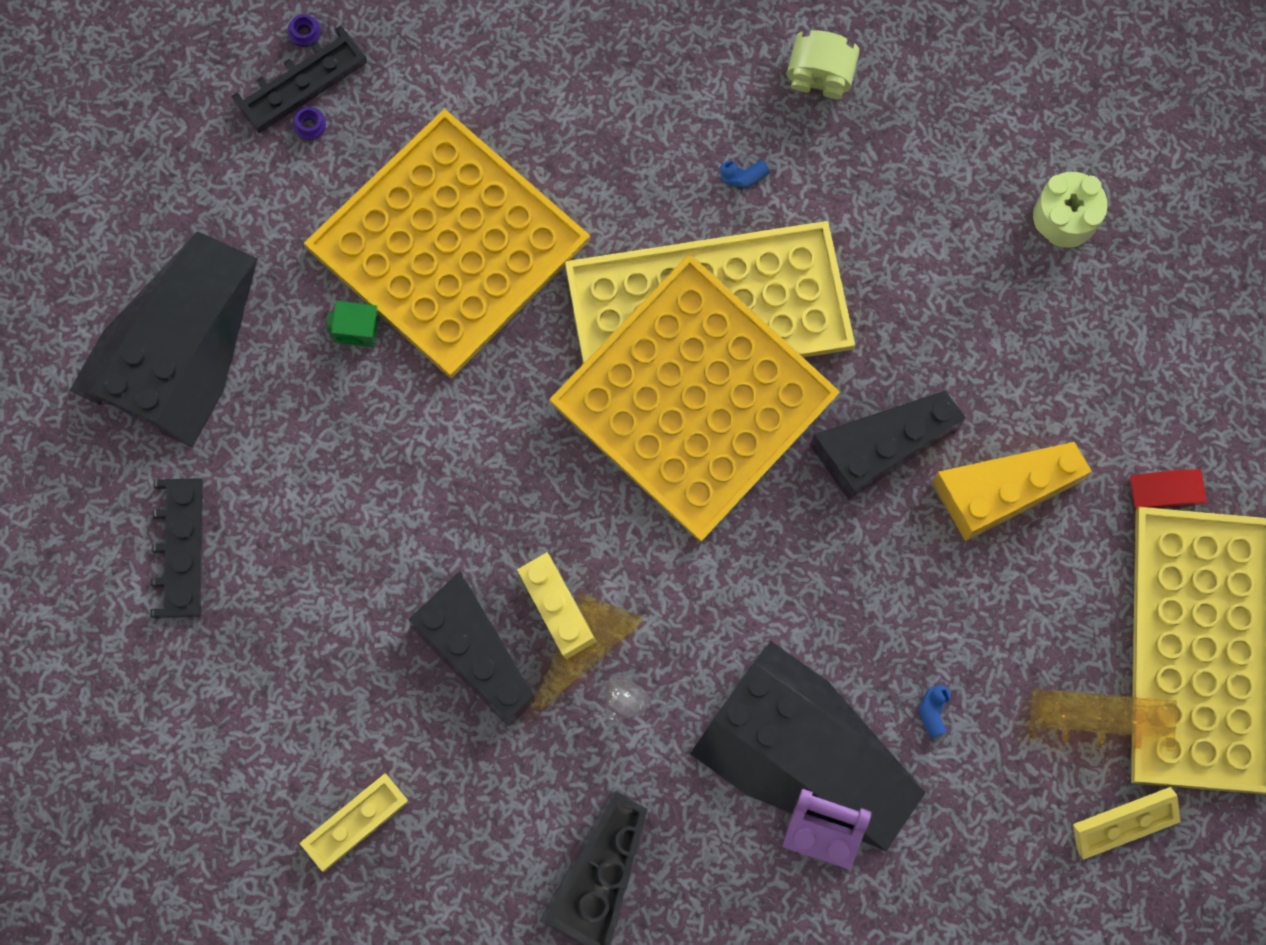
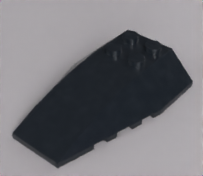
M197 231L102 332L69 391L98 405H101L102 402L108 403L157 426L163 435L193 448L225 389L229 367L233 359L235 344L258 259Z
M772 641L769 642L754 661L690 753V755L747 796L776 806L789 813H793L801 789L813 792L812 796L859 811L861 808L871 811L870 821L861 842L887 851L926 793L829 681ZM807 810V812L805 813L850 829H853L854 826L852 824L810 810Z

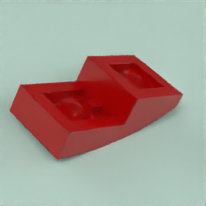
M1201 469L1162 471L1130 476L1135 510L1138 507L1163 508L1171 506L1172 508H1183L1207 504Z

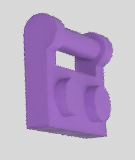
M801 789L782 847L851 870L863 835L868 827L871 811L862 808L856 811L812 796L813 792ZM807 810H810L852 824L854 826L853 829H850L805 813L807 812Z

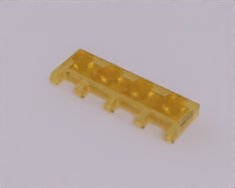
M1032 689L1029 739L1037 738V726L1061 728L1062 742H1069V729L1098 732L1097 745H1105L1106 732L1134 735V748H1141L1142 736L1167 738L1166 750L1174 751L1177 701Z

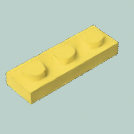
M548 552L517 569L566 660L597 642Z
M385 773L300 842V845L324 873L408 804L409 801Z
M1169 787L1073 824L1076 847L1080 856L1084 860L1180 823L1178 797L1172 788Z

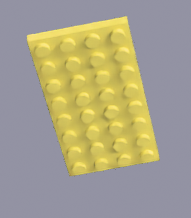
M828 221L565 261V270L583 364L689 253L803 358L854 350L855 347Z
M1138 507L1136 509L1131 783L1266 795V518Z

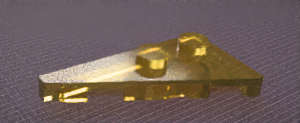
M580 593L576 604L597 642L567 660L559 648H557L534 707L543 709L555 700L568 686L579 679L605 654L616 647L621 640L635 628H638L643 621V617Z

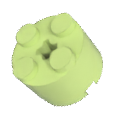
M811 30L810 36L802 37L803 32L798 33L787 70V77L792 81L791 88L810 92L812 87L824 90L823 95L825 97L836 100L841 99L843 93L851 89L860 52L859 47L854 43V48L846 45L847 38L831 32Z
M1065 172L1051 177L1041 192L1033 210L1034 224L1039 233L1047 238L1049 242L1059 247H1077L1088 241L1100 226L1107 212V198L1101 187L1100 180L1095 176H1088L1079 172Z

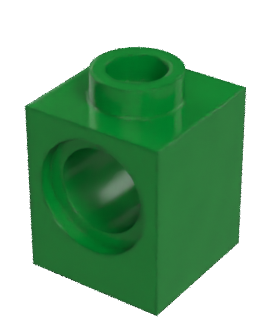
M336 301L335 311H329L327 318V332H331L334 343L374 348L379 321L377 305Z

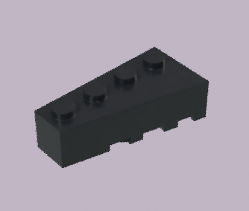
M945 390L815 433L810 446L845 496L850 500L958 430L966 417Z
M459 571L408 619L409 624L417 635L509 727L534 703V694L461 571Z
M618 791L609 794L543 913L540 922L580 945H611L615 927L618 924L624 893L628 886L633 859L636 855L647 814V808Z

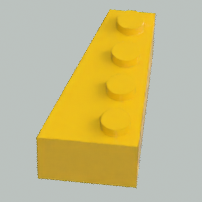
M1071 442L939 471L934 477L932 484L964 540L967 541L1083 482L1092 471L1076 443Z

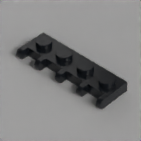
M341 25L335 29L339 37L337 40L325 48H322L315 41L310 45L315 54L297 66L290 59L284 61L283 64L288 71L268 84L262 76L258 78L256 82L261 89L244 100L237 92L231 96L258 134L367 63L366 56Z
M202 478L154 480L153 488L166 489V509L153 510V519H166L165 543L152 544V553H165V568L163 578L151 579V587H164V609H151L150 617H201Z

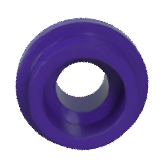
M298 15L288 25L289 39L297 46L309 47L320 38V25L315 18L309 15ZM302 28H308L310 33L300 35L299 31Z
M305 107L295 114L293 129L302 139H317L326 129V119L318 109ZM308 120L316 123L312 128H305L303 125Z

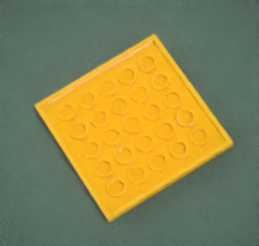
M444 108L304 242V246L369 305H377L379 315L452 379L565 266V261H570L590 241V235Z
M689 253L549 399V403L691 535L701 542L836 398L840 391Z

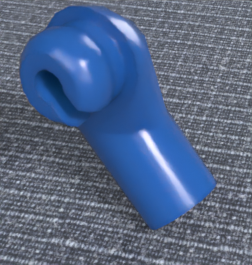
M762 160L746 170L738 168L737 164L733 163V161H726L720 166V178L727 185L746 189L769 175L770 170Z
M943 685L933 686L928 689L919 706V714L931 739L947 733L940 714L945 703L949 702L951 694L948 688Z

